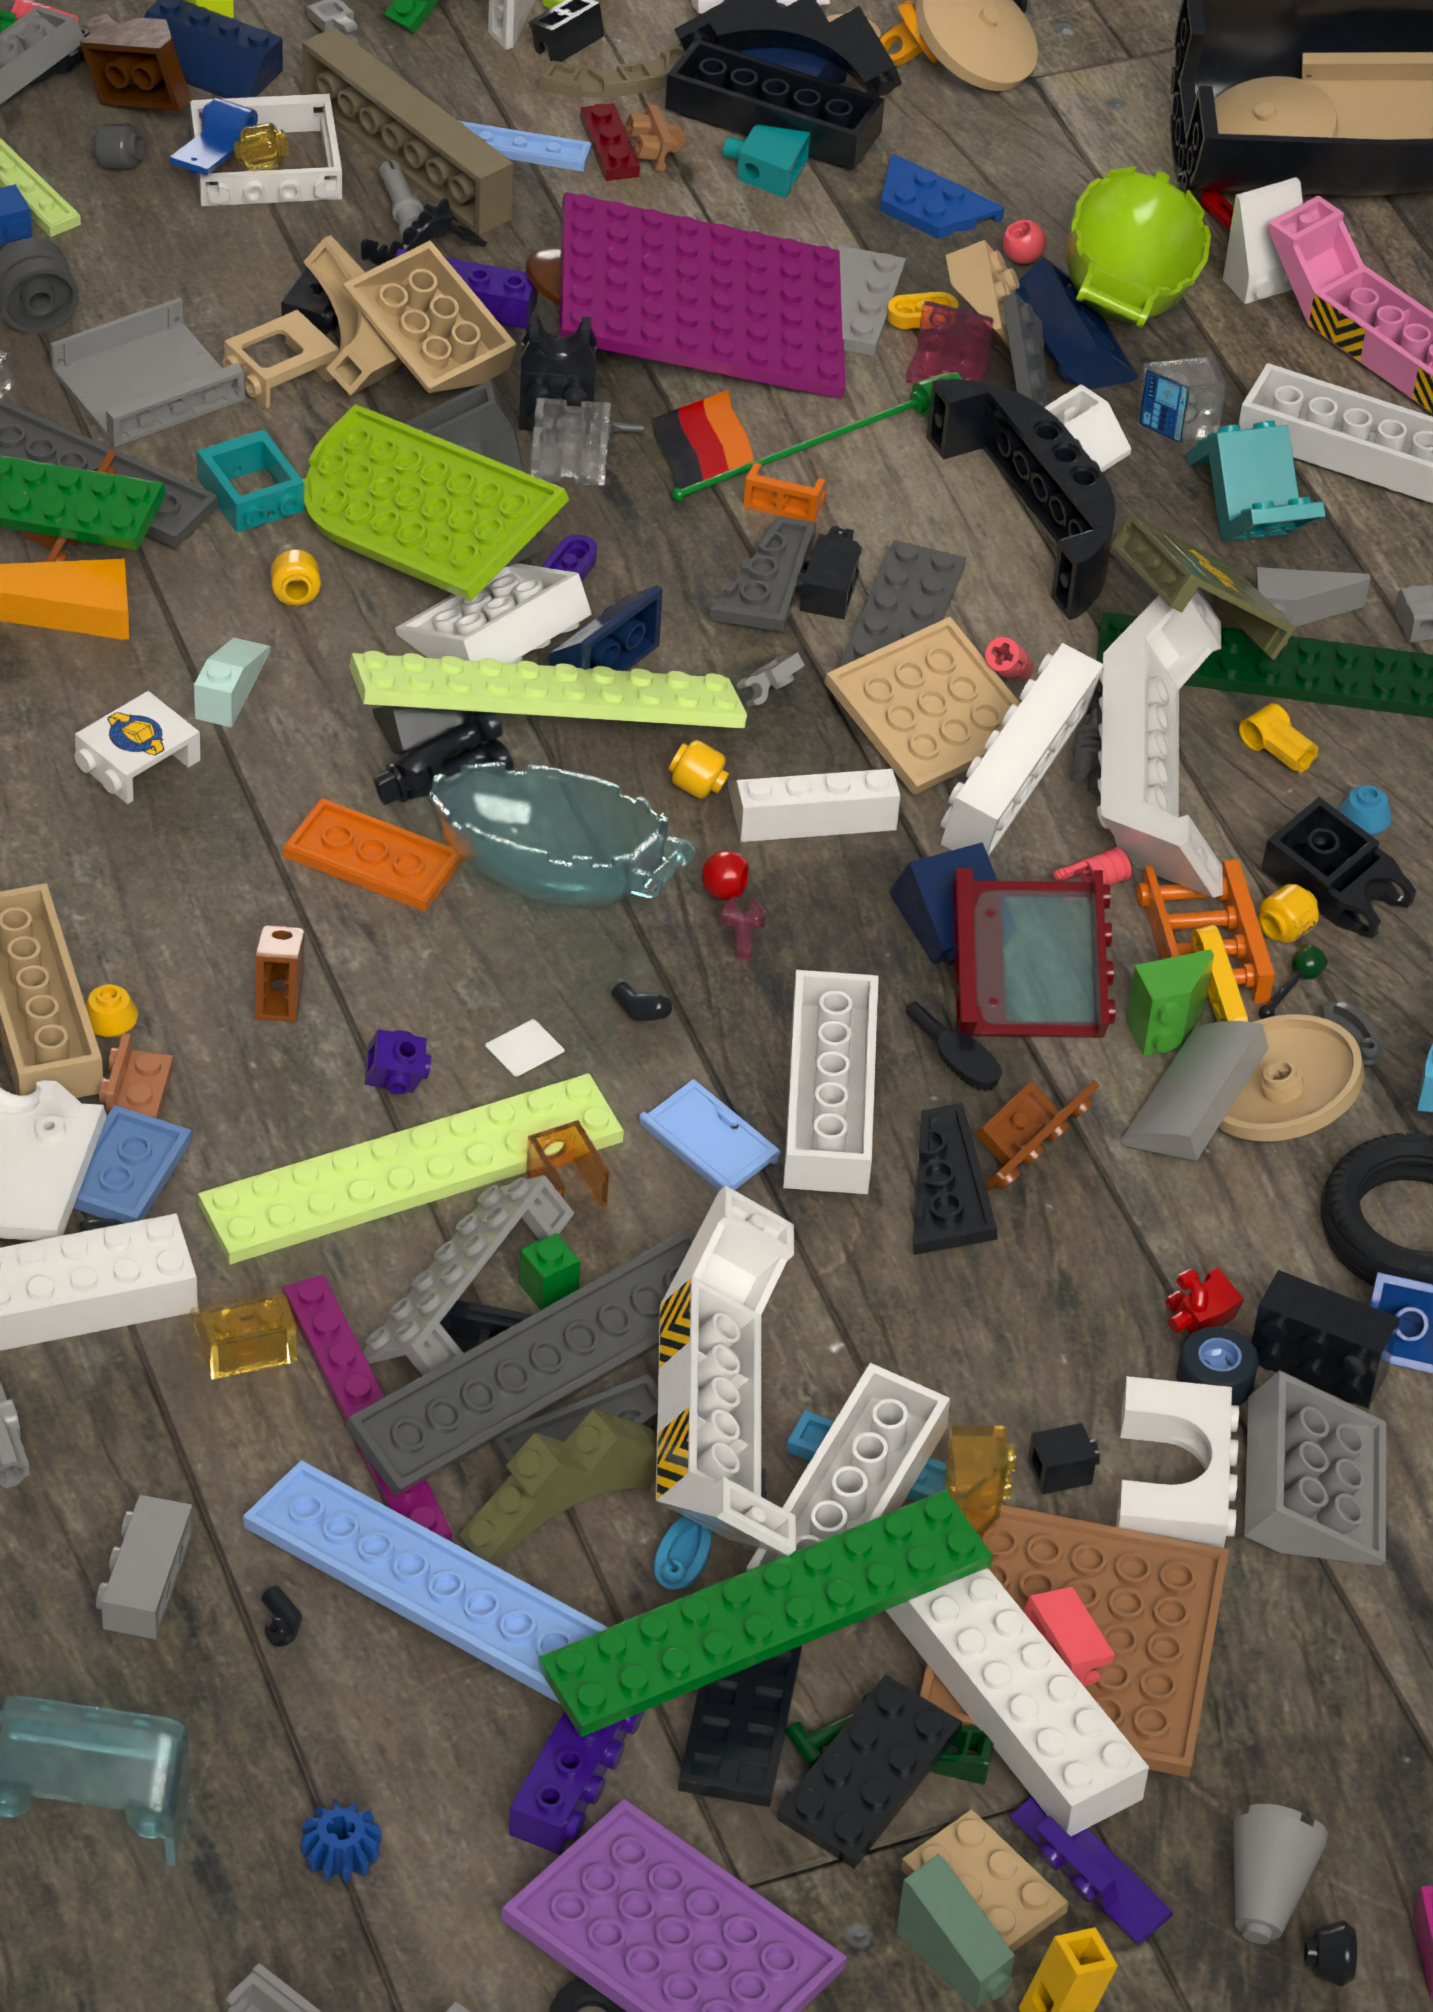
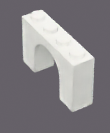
M1126 1377L1121 1409L1120 1438L1164 1442L1180 1446L1191 1452L1201 1462L1205 1472L1193 1481L1178 1485L1122 1480L1117 1505L1116 1527L1224 1548L1226 1536L1234 1537L1236 1510L1229 1509V1501H1235L1237 1475L1230 1474V1466L1235 1467L1237 1463L1238 1440L1231 1439V1432H1237L1239 1406L1231 1405L1232 1387Z

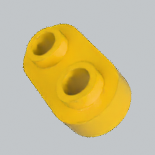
M946 292L898 295L888 302L887 320L890 324L902 330L934 326L942 327L953 323L957 319L959 303L953 295Z

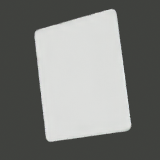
M534 1019L485 1044V1047L516 1077L565 1051Z

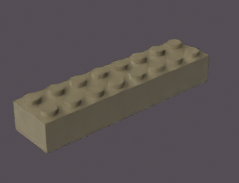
M336 27L302 42L303 95L330 94L334 123L383 162L388 161L392 169L391 160L397 161L401 166L405 179L437 204L446 198L449 201L450 210L453 215L480 236L512 220L514 168L513 162L506 156H503L484 139H481L469 130L462 122L452 117L441 106L435 104L417 88L401 78L395 71L388 68L373 54L367 52ZM324 107L314 108L317 109L319 112H323Z

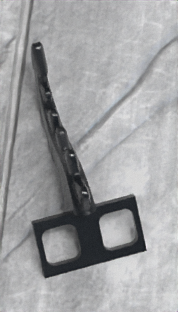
M444 198L437 207L426 204L424 206L426 211L420 213L417 226L405 229L403 232V242L400 243L398 240H394L389 251L386 244H383L378 249L379 242L369 239L362 240L361 259H369L373 264L379 266L394 259L398 249L410 251L428 242L435 236H445L448 229L463 241L483 247L486 246L487 242L453 215L450 210L449 201Z

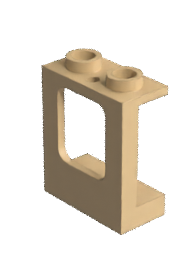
M295 310L225 340L223 367L238 363L244 370L246 392L267 409L271 407L270 388L311 370H315L326 382L335 379L326 368L338 356L339 348L303 314ZM283 334L285 335V343L298 355L271 367L263 368L245 353L243 349L273 335Z

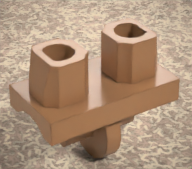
M648 104L645 114H629L625 132L628 138H636L634 153L637 159L651 160L655 171H665L666 154L678 153L686 142L683 128L675 124H666L658 105Z

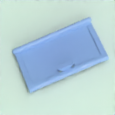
M695 1079L691 1080L648 1114L642 1112L639 1116L640 1125L718 1191L725 1185L736 1190L769 1163L775 1165L778 1162V1156L781 1154V1150Z

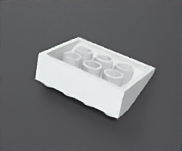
M515 563L509 567H504L472 601L453 594L397 626L395 631L400 638L427 658L441 659L444 656H455L467 661H480L481 659L489 658L501 663L517 664L522 660L524 654L531 650L546 647L551 643L550 639L560 633L576 629L579 626V622L592 615L579 573Z

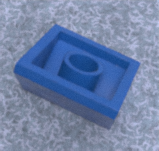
M1377 1272L1370 1306L1400 1318L1390 1364L1433 1373V1284Z

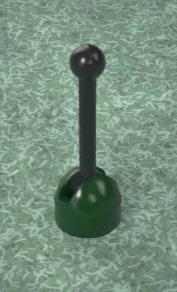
M1304 944L1295 953L1291 963L1294 972L1293 976L1268 1005L1260 1007L1258 1014L1261 1019L1275 1015V1008L1300 979L1312 980L1319 976L1327 967V957L1318 947Z

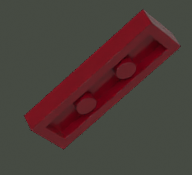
M596 104L594 106L581 107L580 119L605 181L639 177L640 165L615 104Z

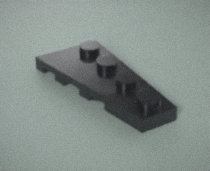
M963 1103L922 1110L919 1169L917 1174V1202L915 1205V1232L913 1237L914 1255L998 1240L995 1219Z

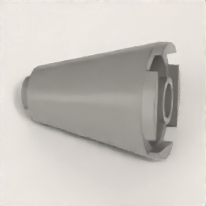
M1253 1804L1249 1806L1248 1813L1243 1814L1241 1809H1239L1235 1814L1233 1822L1235 1926L1242 1932L1243 1938L1256 1944H1268L1271 1940L1282 1936L1327 1844L1328 1831L1325 1826L1317 1820H1314L1313 1827L1300 1821L1302 1812L1292 1808L1273 1804Z

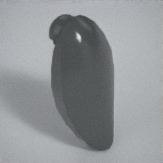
M1341 1001L1326 1002L1323 1006L1321 1018L1339 1024L1355 1038L1361 1051L1364 1067L1380 1062L1385 1053L1384 1045L1373 1022L1362 1011L1350 1004Z

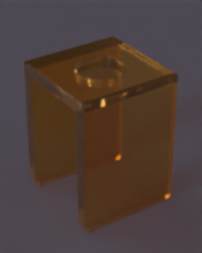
M579 1120L528 1136L526 1173L530 1179L545 1175L564 1199V1184L555 1168L574 1163L599 1207H607L609 1170ZM559 1141L564 1142L563 1147L557 1153L546 1156L544 1150L550 1144Z

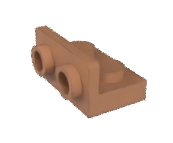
M123 1033L119 1047H112L108 1063V1071L111 1072L110 1078H103L101 1082L99 1101L106 1104V1115L109 1114L114 1105L159 1119L174 1067L173 1055L132 1050L131 1034Z

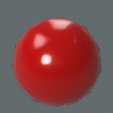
M734 851L716 852L707 858L702 867L701 881L704 889L711 897L719 900H734L744 893L748 882V861L741 854Z

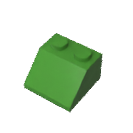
M1211 949L1134 965L1125 1022L1143 1056L1180 1049L1189 1037L1205 1009L1214 959Z

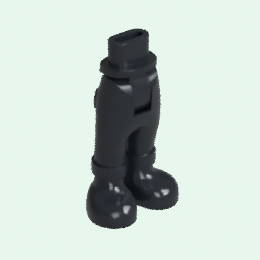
M475 711L465 726H455L450 731L407 751L395 765L393 763L388 764L386 772L373 777L382 804L387 805L398 799L404 803L408 799L425 797L452 786L466 775L479 771V767H488L492 772L501 776L513 772L514 764L507 748L497 739L502 736L503 731L495 712ZM476 741H482L471 750L466 749L472 746V743ZM466 749V750H464V751L458 753L457 756L452 757V758H450V759L444 761L445 758L448 757V756H450L451 754H453V753H455V752H457V751H459V750Z

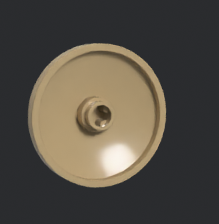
M917 0L916 19L924 41L936 58L962 80L982 89L1006 91L1019 86L1034 70L1038 58L1036 37L1026 16L1013 0Z
M1285 76L1252 79L1231 87L1214 99L1218 134L1337 138L1338 135L1337 112L1332 99L1324 90L1302 79Z
M1278 1015L1253 1022L1263 1024L1269 1049L1218 1128L1232 1136L1246 1140L1282 1141L1310 1134L1332 1123L1350 1108L1363 1086L1365 1069L1361 1051L1355 1038L1339 1024L1312 1015Z

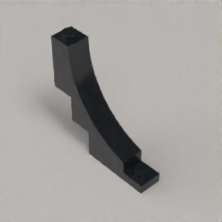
M726 0L674 29L684 52H686L696 38L709 43L718 41L720 46L734 51L754 48L794 49L811 53L839 66L851 75L863 87L866 93L878 97L887 95L902 84L895 64L860 6L829 22L816 0H797L783 9L780 8L776 0Z

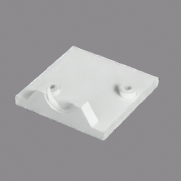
M37 1081L36 1090L33 1093L21 1096L11 1094L0 1087V1238L37 1241L63 1236L107 1118L104 1105L82 1104L57 1081Z

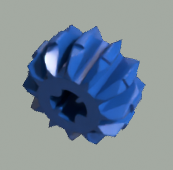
M335 1799L331 1805V1810L328 1811L317 1806L314 1812V1819H305L302 1827L303 1839L300 1841V1850L303 1857L307 1858V1865L310 1871L323 1870L326 1882L334 1875H341L347 1884L352 1872L365 1877L366 1872L369 1870V1864H377L380 1856L381 1830L379 1825L374 1824L371 1810L359 1813V1807L355 1801L348 1808H341Z

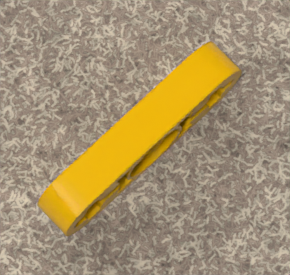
M1212 924L1193 929L1191 940L1194 953L1211 949L1214 954L1207 993L1217 1022H1248V1017L1218 928Z

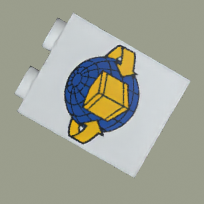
M147 691L75 733V761L85 773L89 772L100 781L109 793L117 795L126 804L134 801L133 777L171 754L188 768L200 761V732L151 692Z

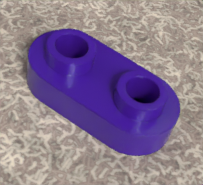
M584 535L568 536L559 543L542 567L579 573L582 582L596 563L597 545L593 539Z

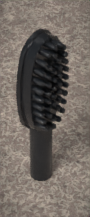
M914 1001L907 1006L905 1013L937 1041L940 1057L947 1063V1067H950L951 1071L955 1072L956 1076H960L961 1080L964 1079L966 1084L971 1083V1087L976 1086L977 1091H980L981 1088L984 1092L987 1089L993 1090V1087L998 1084L1001 1078L1002 1069L995 1057L984 1046L963 1032L947 1030L918 1002Z

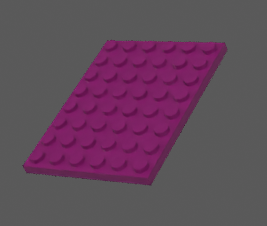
M565 192L561 209L559 337H567L573 334L578 329L582 316L591 317L590 325L597 338L598 349L842 399L845 391V362L839 250L831 249L827 246L802 243L794 239L769 236L757 231L732 228L724 224L699 221L687 216L681 217L662 213L655 209L629 206L617 201L601 200L585 194Z

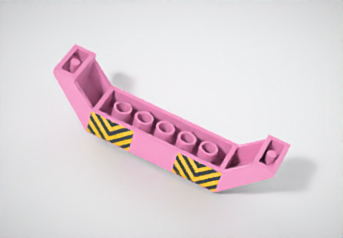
M1319 195L1270 221L1268 232L1308 326L1433 414V312L1363 264L1344 224V212Z

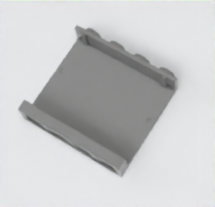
M180 297L50 343L52 373L114 447L245 400L244 370L238 363L224 368L217 363L184 325L183 300Z

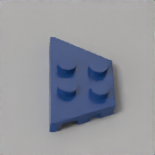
M896 154L891 156L881 197V212L936 239L952 235L957 231L974 229L978 220L991 217L994 222H998L1004 218L1005 207Z

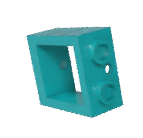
M265 429L197 450V479L205 490L218 495V508L236 533L304 511V481ZM267 468L278 484L240 496L229 480Z

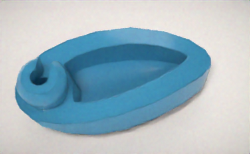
M685 1516L681 1517L669 1528L658 1543L652 1564L653 1575L663 1587L671 1590L685 1589L702 1575L711 1553V1530L702 1527Z

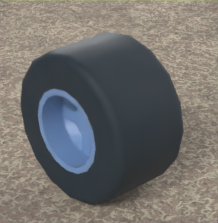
M1222 1326L1205 1327L1193 1332L1184 1341L1176 1373L1177 1381L1232 1387L1231 1405L1240 1406L1251 1395L1259 1363L1257 1350L1246 1336L1236 1330Z

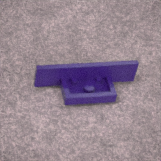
M1030 1797L1010 1815V1819L1039 1847L1038 1852L1044 1861L1055 1871L1060 1868L1071 1879L1070 1884L1077 1894L1088 1903L1092 1900L1137 1946L1142 1944L1173 1916V1912L1088 1828L1070 1836L1051 1816L1048 1817L1033 1797Z

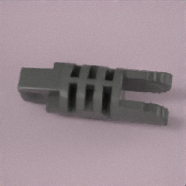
M1098 708L1093 709L1089 715H1086L1078 723L1071 780L1075 783L1082 782L1088 776L1087 788L1094 795L1100 794L1098 779L1101 778L1098 752L1102 750V739L1099 734V724L1102 723V711Z

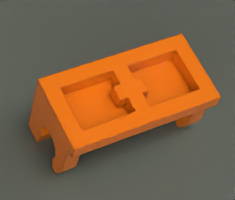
M754 462L749 474L745 478L744 508L790 519L816 522L826 500L827 491L823 489L827 479L818 478L814 488L759 475L762 464Z

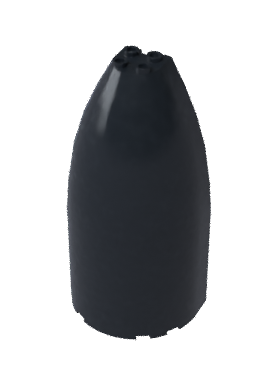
M1182 0L1174 46L1176 47L1175 67H1172L1170 93L1174 95L1172 114L1170 115L1172 158L1177 181L1182 182L1181 189L1248 192L1297 177L1301 182L1302 194L1371 196L1410 194L1433 190V138L1385 140L1218 134L1214 99L1226 90L1252 79L1271 76L1302 79L1303 53L1433 52V0Z

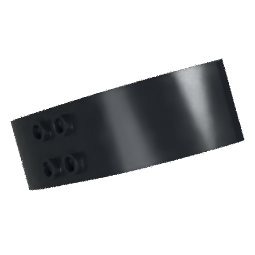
M938 379L932 381L926 438L943 460L979 449L985 451L1058 543L1051 598L1069 620L1078 618L1099 597L1105 584L1116 514L1113 492L1098 463L1089 457L1082 448L1080 441L1072 436L1055 415L1039 403L1018 392L981 381L963 379Z

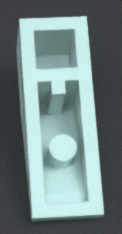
M232 638L206 660L194 683L195 719L233 727L270 653V646Z

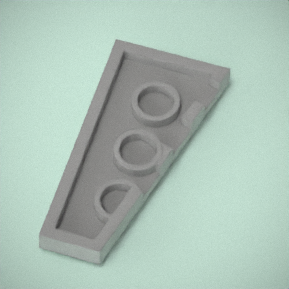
M837 245V250L840 251L844 350L875 356L887 323L888 302L898 292L905 272L906 258L893 256L888 253H877Z

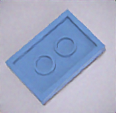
M114 1105L105 1120L73 1209L103 1219H116L124 1224L144 1220L191 1144L192 1130Z

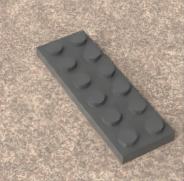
M893 540L838 668L943 620L964 572L966 557ZM830 691L829 696L835 697L834 694Z

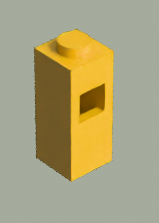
M1096 1927L1054 1936L1019 2006L1020 2012L1095 2011L1118 1967Z

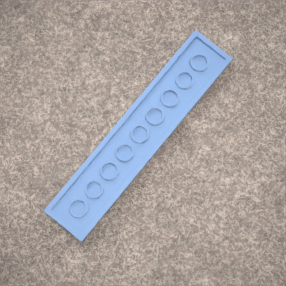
M302 1460L243 1515L245 1529L559 1704L560 1702L538 1668V1657L608 1628Z

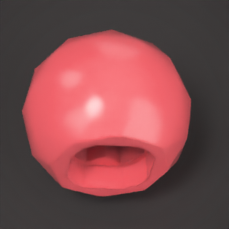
M1018 220L1009 225L1004 232L1002 248L1006 256L1017 264H1032L1041 258L1046 248V235L1040 225L1031 220Z

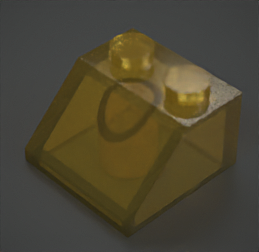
M271 1291L190 1308L192 1322L211 1379L297 1361V1327L286 1295Z
M951 1425L944 1474V1490L947 1489L977 1534L980 1535L1000 1518L1003 1499H1010L1011 1475L1007 1471L1015 1470L1014 1444H1007L1005 1426Z

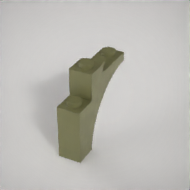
M595 1409L591 1410L565 1442L534 1433L506 1465L512 1474L462 1530L459 1536L474 1555L496 1566L520 1541L564 1510L589 1498L611 1491L629 1488L648 1490L656 1481L657 1434L650 1427Z

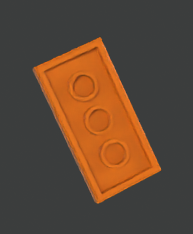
M321 798L283 846V857L426 912L463 862V851Z

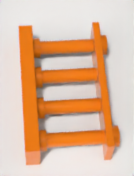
M1239 859L1223 860V895L1216 897V899L1223 902L1224 910L1167 914L1164 901L1212 897L1180 884L1159 885L1154 867L1145 866L1143 883L1137 884V902L1139 907H1145L1160 960L1194 953L1192 942L1176 943L1172 930L1200 928L1212 924L1216 927L1225 926L1226 930H1231L1233 934L1232 939L1222 940L1227 955H1234L1235 959H1240L1242 963L1241 968L1232 969L1237 985L1243 984L1244 988L1250 989L1254 1004L1270 1003L1275 973Z

